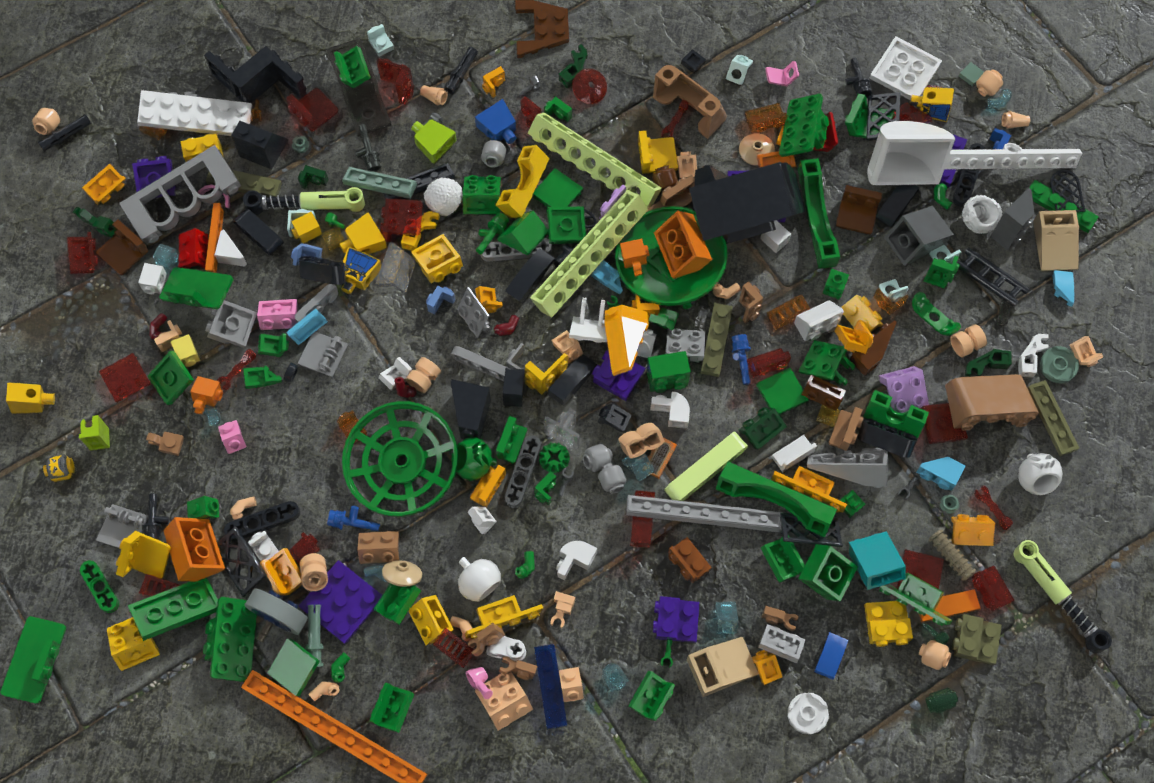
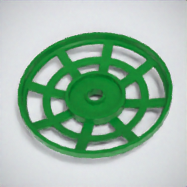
M410 401L387 403L365 414L351 430L343 449V475L351 493L369 510L390 517L415 515L433 506L450 488L458 467L459 454L457 442L448 423L431 408ZM412 409L425 414L419 424L412 421H397L394 410ZM383 413L387 414L389 424L377 430L371 438L361 433L362 429L371 420ZM431 418L437 420L445 429L450 442L443 445L439 444L435 435L427 428ZM410 427L417 430L411 439L401 437L399 428ZM392 431L393 439L384 446L376 442L384 433ZM423 434L429 437L434 448L424 451L418 444ZM358 439L366 444L362 455V468L350 470L352 447L355 440ZM373 448L380 453L378 464L368 466L370 451ZM453 450V466L449 479L446 481L438 477L442 467V453ZM401 456L407 457V462L404 465H398L397 463L398 458ZM436 456L434 473L425 470L426 459ZM381 472L387 480L379 488L374 483L370 474ZM364 476L368 485L377 493L371 502H368L359 493L353 482V477ZM419 476L429 480L421 489L413 491L412 482ZM394 483L404 484L406 494L395 495L388 493ZM433 484L443 488L430 502L416 508L415 498L425 493ZM383 498L395 501L407 500L409 511H388L377 506Z

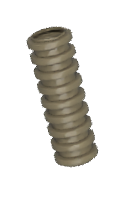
M943 529L938 530L929 538V542L934 543L933 546L938 548L937 551L942 553L941 556L946 558L945 561H949V566H953V570L958 572L957 575L962 577L961 580L966 581L977 570L972 568L971 563L968 564V559L963 558L964 554L959 553L960 550L955 548L956 545L951 543L952 540H948V535L943 534Z

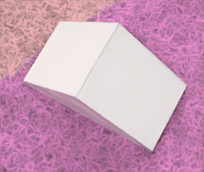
M223 229L220 232L215 251L218 263L246 266L247 263L244 256Z

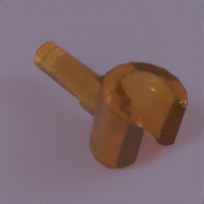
M258 99L255 100L254 109L251 110L252 122L255 118L259 119V122L262 121V112L259 109Z

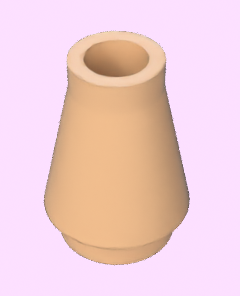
M423 85L420 90L421 96H424L436 105H444L448 97V93L443 88Z
M1008 111L1003 113L1001 124L1006 129L1028 127L1030 117Z

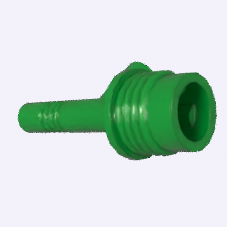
M497 213L488 222L490 230H479V236L485 238L476 249L477 253L483 254L496 234L501 235L509 222L505 214Z

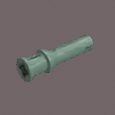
M308 605V644H306L305 650L320 661L317 667H323L321 650L324 649V646L320 644L321 605H315V613L314 605Z

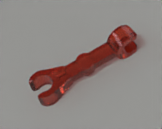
M681 101L678 111L673 116L670 124L662 129L661 137L665 133H669V137H673L674 128L689 107L688 101Z
M251 349L245 351L240 362L232 368V371L227 376H221L217 379L220 384L223 381H227L222 387L224 390H228L231 386V379L240 373L244 366L256 358V354Z
M981 486L984 495L975 490V497L989 507V510L999 520L1002 529H1009L1013 524L1012 520L1005 516L998 508V505L993 502L988 488Z

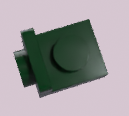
M305 165L303 171H300L298 181L303 189H306L309 181L315 185L322 184L326 186L329 180L326 171Z

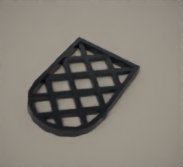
M1069 170L1055 172L1050 179L1052 194L1056 192L1059 196L1066 199L1063 204L1061 202L1058 203L1061 205L1059 209L1057 204H1055V211H1060L1063 207L1065 208V204L1068 201L1074 203L1070 199L1072 196H1075L1079 200L1074 204L1080 209L1076 210V212H1085L1078 177ZM1057 174L1062 177L1059 181L1054 178ZM1069 174L1073 177V179L1070 180L1065 176ZM1065 179L1069 183L1067 186H1064L1060 182ZM1070 184L1076 187L1074 191L1068 188ZM1059 185L1064 189L1062 192H1059L1055 188ZM1065 190L1071 193L1068 198L1063 195Z

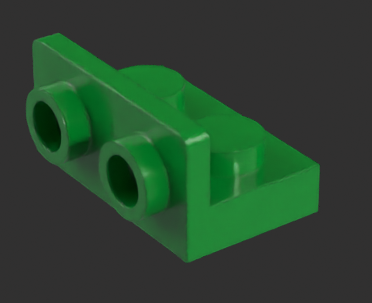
M954 256L951 264L943 259L934 258L923 281L945 289L947 283L952 282L954 275L958 271L960 265L957 263L958 256Z
M508 417L496 449L498 459L513 464L516 463L528 431L526 427L517 425V418Z
M390 583L374 607V610L385 619L400 625L421 590L414 585L402 587Z

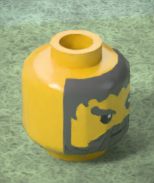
M62 454L49 457L46 465L43 466L44 475L46 477L49 476L51 481L57 482L70 479L72 473H75V466L72 458Z

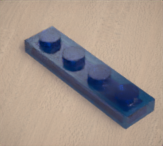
M555 645L534 647L547 730L567 727Z

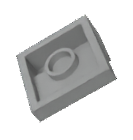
M224 300L219 309H212L211 314L214 315V318L207 323L205 329L208 332L207 337L224 344L228 342L245 348L257 312Z

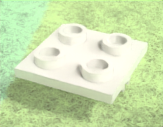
M583 298L580 317L573 316L569 338L579 341L591 340L597 343L607 342L605 320H603L605 300H601L599 321L585 319L587 298Z

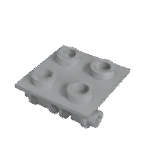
M467 287L457 310L459 315L468 324L469 329L478 338L482 330L487 332L490 329V323L487 321L489 314L471 289Z
M677 328L672 331L667 330L665 354L686 351L687 358L690 357V361L697 363L703 361L704 331Z
M314 332L301 355L298 365L333 377L348 344L342 342L339 336L331 338Z
M112 504L110 508L106 507L104 515H107L96 541L120 548L121 541L134 531L142 533V525L146 524L148 515Z

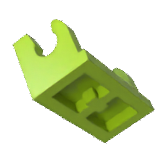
M98 415L92 416V426L87 428L86 421L83 419L81 421L79 439L91 451L110 448L109 428Z

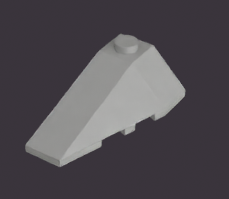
M863 448L862 452L852 453L851 450L844 451L841 455L834 453L809 455L807 468L865 486H872L874 488L887 487L888 451L880 448Z

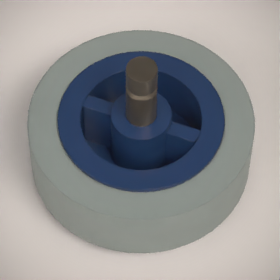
M254 588L245 603V607L266 621L256 639L263 643L273 625L299 635L308 617L297 609L298 605L290 600L285 602L279 599L280 595L272 590L267 593Z

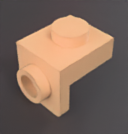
M1084 336L1070 344L1075 358L1079 361V365L1091 367L1096 365L1099 359L1103 358L1102 353H1096L1089 336Z
M579 667L558 670L563 701L569 702L583 699Z

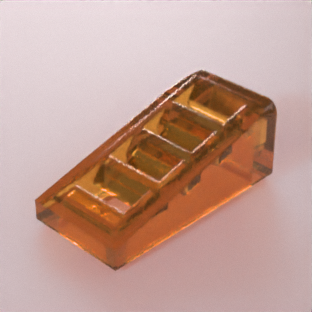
M801 294L767 312V315L774 328L778 329L795 321L797 315L809 310L810 307ZM790 307L793 308V310L795 311V314L792 313ZM784 310H785V312H786L787 315H788L787 318L785 317V315H784V313H783ZM777 313L779 314L780 318L782 319V321H780V322H779L778 318H777L776 315H775V314H777Z

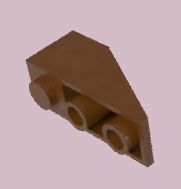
M895 320L891 324H884L879 329L880 332L878 334H872L873 343L868 348L866 354L857 351L852 352L850 361L855 364V367L864 376L879 366L897 323Z

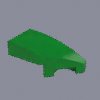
M264 366V368H243L245 389L264 387L282 382V377L275 375L267 366Z

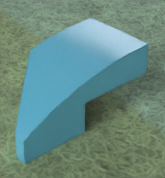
M603 260L591 276L609 289L621 294L623 289L618 271Z
M1054 270L1052 275L1054 289H1056L1054 295L1057 298L1062 297L1068 301L1067 305L1072 307L1074 304L1073 272Z

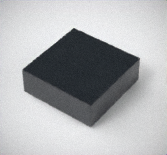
M693 49L681 60V64L692 73H695L706 62V59Z

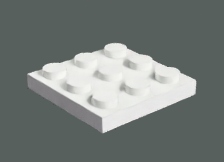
M895 36L869 78L894 92H900L903 97L911 100V95H922L924 88L929 84L941 65L942 60Z

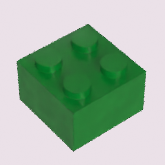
M686 351L648 357L646 373L650 392L662 393L667 389L674 388L675 390H680L688 386L691 371Z
M816 544L798 579L825 599L840 602L858 566L833 547Z

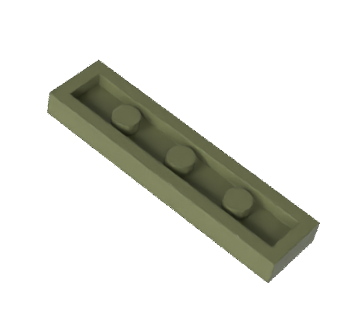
M232 170L241 184V187L238 188L239 192L246 193L254 190L268 197L270 195L271 197H277L282 185L281 180ZM209 171L206 183L207 185H215V180Z
M714 303L700 374L720 376L733 306Z
M1046 380L1028 386V391L1039 412V416L1059 456L1077 451L1079 446Z

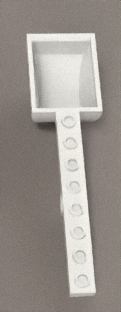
M894 121L881 126L867 174L868 180L872 185L939 184L944 169L1076 168L1082 152L1080 149H1022L1013 143H1007L1003 149L951 150L955 137L950 132L937 126L920 122Z

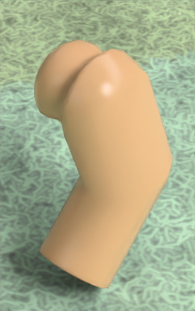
M734 283L729 288H724L720 284L713 288V294L724 299H729L741 291L737 283Z
M255 497L241 499L235 503L230 510L233 520L242 518V511L245 508L257 506Z
M324 681L308 695L314 701L318 700L322 695L336 696L339 693V686L334 682Z

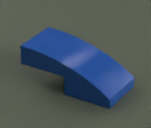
M829 632L814 672L834 680L848 640Z

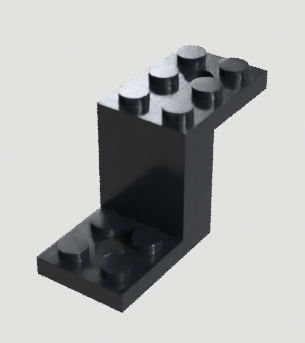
M267 46L262 48L236 71L231 66H226L219 55H214L211 51L204 54L211 74L241 102L252 103L278 80L302 102L308 98L307 88L303 83V76L298 71L294 72L287 61H282L275 50H270Z

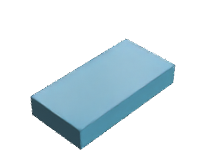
M315 308L286 333L293 341L300 345L328 321Z

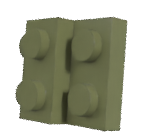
M967 614L957 618L955 630H958L957 638L955 637L952 643V649L955 650L954 656L995 665L1002 625L983 621L984 618Z

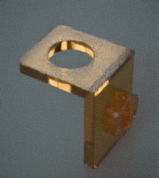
M878 288L873 297L877 301L878 306L891 315L907 302L909 295L906 294L893 304Z

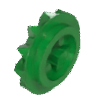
M550 442L548 445L543 446L539 452V463L548 472H561L569 464L570 454L566 446L564 447L560 443ZM550 453H552V454H554V455L559 453V455H558V460H559V462L556 461V460L550 461V459H551Z

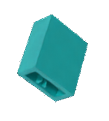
M887 531L849 542V556L853 563L858 566L857 571L867 590L905 579L906 565Z

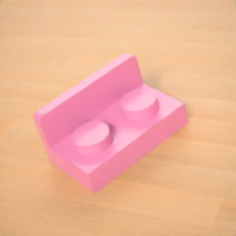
M297 299L259 301L257 318L260 330L289 329L296 325Z

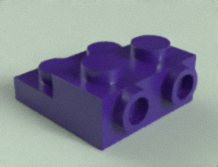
M159 156L154 161L139 159L137 163H132L136 191L142 190L173 171L172 160L167 159V156ZM175 186L167 190L169 196H176ZM160 194L159 196H157V197H155V198H162L163 195Z
M606 350L602 357L604 362L601 366L597 365L593 370V383L626 401L646 368L634 362L632 370L613 376L609 350Z
M660 596L659 601H655L654 613H658L657 621L653 622V633H656V639L696 643L700 602Z

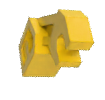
M426 212L411 225L405 227L401 247L411 251L416 249L421 238L420 232L424 229H436V223L431 222V220H439V213ZM410 234H416V235H415V238H414V237H410L409 235H410Z

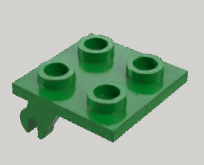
M814 340L799 369V373L834 380L839 385L843 383L846 386L848 381L837 372L839 364H842L846 369L850 367L854 370L855 364L850 362L845 356L847 350L844 346Z

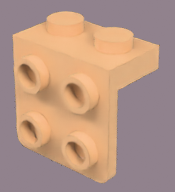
M512 672L508 674L501 673L484 683L493 692L492 697L489 699H484L482 693L478 689L475 690L498 731L533 710L527 695Z

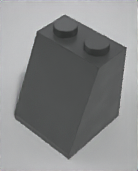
M931 206L903 215L884 238L903 265L907 266L938 247L945 245L954 234L936 209Z

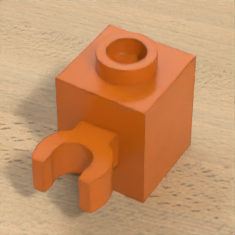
M642 239L620 243L625 268L633 267L635 276L642 275L641 265L647 264L646 257L649 256L648 246L643 244Z
M197 376L190 391L192 401L194 402L193 407L196 408L194 413L202 415L205 405L215 408L217 402L223 396V390H221L219 381Z

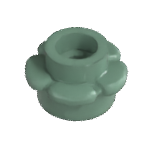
M305 136L295 137L292 140V148L296 152L304 153L308 150L309 141H307Z
M945 495L940 500V508L948 514L954 513L959 508V501L953 495Z

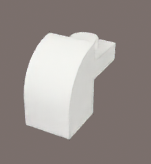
M672 391L671 398L663 395L652 397L650 410L669 412L668 427L688 428L690 408L684 396Z
M572 541L564 545L560 550V557L564 558V560L560 559L556 567L558 577L565 580L573 564L588 570L597 554V548L583 541Z

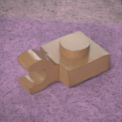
M164 432L163 437L154 433H148L146 440L149 441L148 444L159 446L158 450L160 452L179 456L184 436Z
M765 606L762 618L766 619L768 623H784L788 630L794 631L796 629V626L789 623L790 619L798 620L796 614H787L785 611Z
M492 623L477 633V638L470 640L468 646L473 648L477 645L472 654L479 656L483 653L485 645L488 647L494 645L505 636L503 629Z
M503 657L502 662L507 663L508 668L500 667L499 672L508 674L513 671V674H516L517 677L528 680L533 679L537 666L520 660L514 661L509 657Z

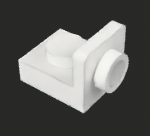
M471 507L468 511L472 522L481 534H486L497 522L486 507Z
M265 531L254 534L251 540L248 541V544L260 561L269 560L279 552Z

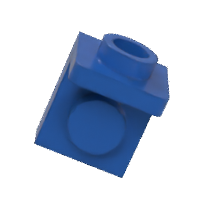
M994 128L990 140L996 143L992 150L1003 149L1004 145L1009 142L1011 135L1004 130Z

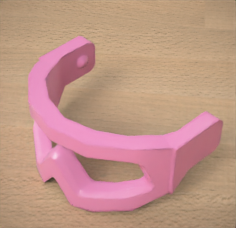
M215 185L204 186L198 191V194L204 195L207 191L214 189ZM223 193L225 207L230 208V197Z

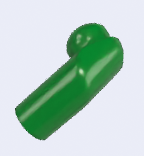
M943 183L937 184L934 188V200L948 210L953 203L946 198L947 187Z
M344 652L331 665V678L336 683L344 681V666L351 659Z

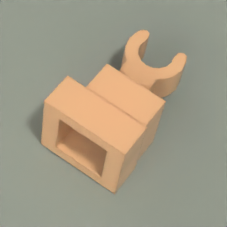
M556 591L554 602L557 603V612L551 619V626H553L556 619L561 620L560 627L562 629L565 625L564 614L571 615L575 597Z

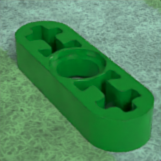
M85 561L80 567V574L97 604L106 613L115 612L119 607V600L104 573L94 561ZM89 566L94 568L92 571L96 576L95 578L87 573ZM104 582V589L96 592L94 589L95 584ZM106 595L112 601L111 607L105 606L107 602L102 596Z

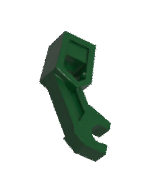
M582 44L578 46L580 53H576L574 50L571 51L574 64H569L559 73V81L567 89L581 80L582 71L586 59H588L587 49Z
M76 207L72 212L83 222L93 226L103 236L112 237L115 234L116 229L111 219L103 216L96 218L84 208L80 209L79 207Z
M993 349L971 360L965 367V377H970L971 370L976 372V376H981L986 366L990 369H1009L1012 365V351ZM999 357V361H993L992 358Z

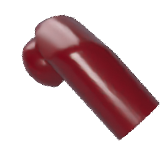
M160 313L150 323L149 336L152 340L162 333L159 331L160 326L167 320L166 315Z
M511 315L508 323L495 325L494 333L499 336L512 334L520 318L516 315Z
M402 377L395 378L394 382L399 396L406 398L416 396L417 390L415 387L405 385Z

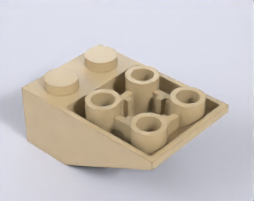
M1076 210L1039 211L1033 224L1041 271L1078 270L1079 225Z
M743 637L704 648L687 657V662L702 697L759 675Z

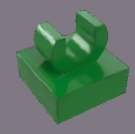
M853 490L840 499V501L847 504L844 512L849 518L865 506V503Z

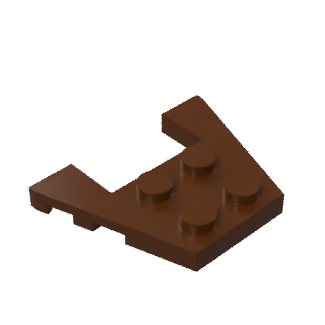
M515 0L516 14L534 13L535 40L517 41V58H523L524 55L529 53H538V50L544 48L550 49L569 43L567 8L535 0Z

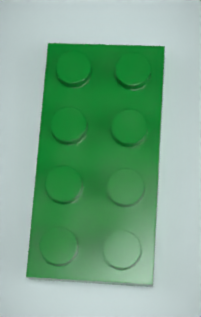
M206 577L199 581L187 582L130 604L128 609L142 640L145 641L216 613L218 599Z

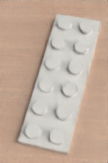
M141 90L137 123L138 126L231 136L239 121L250 124L252 103Z

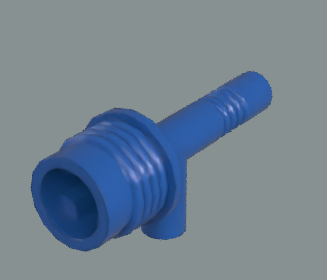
M746 334L735 335L732 337L733 359L740 362L743 385H748L751 383L748 374L746 352L750 351L751 347L749 346Z
M351 506L349 517H345L346 511L330 510L327 521L328 526H333V528H339L340 530L343 529V525L379 531L380 523L357 519L359 510L357 506Z

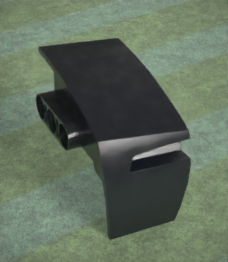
M778 162L689 188L703 241L723 236L726 244L774 231L776 230L775 220L805 212L795 172L791 165L786 162Z

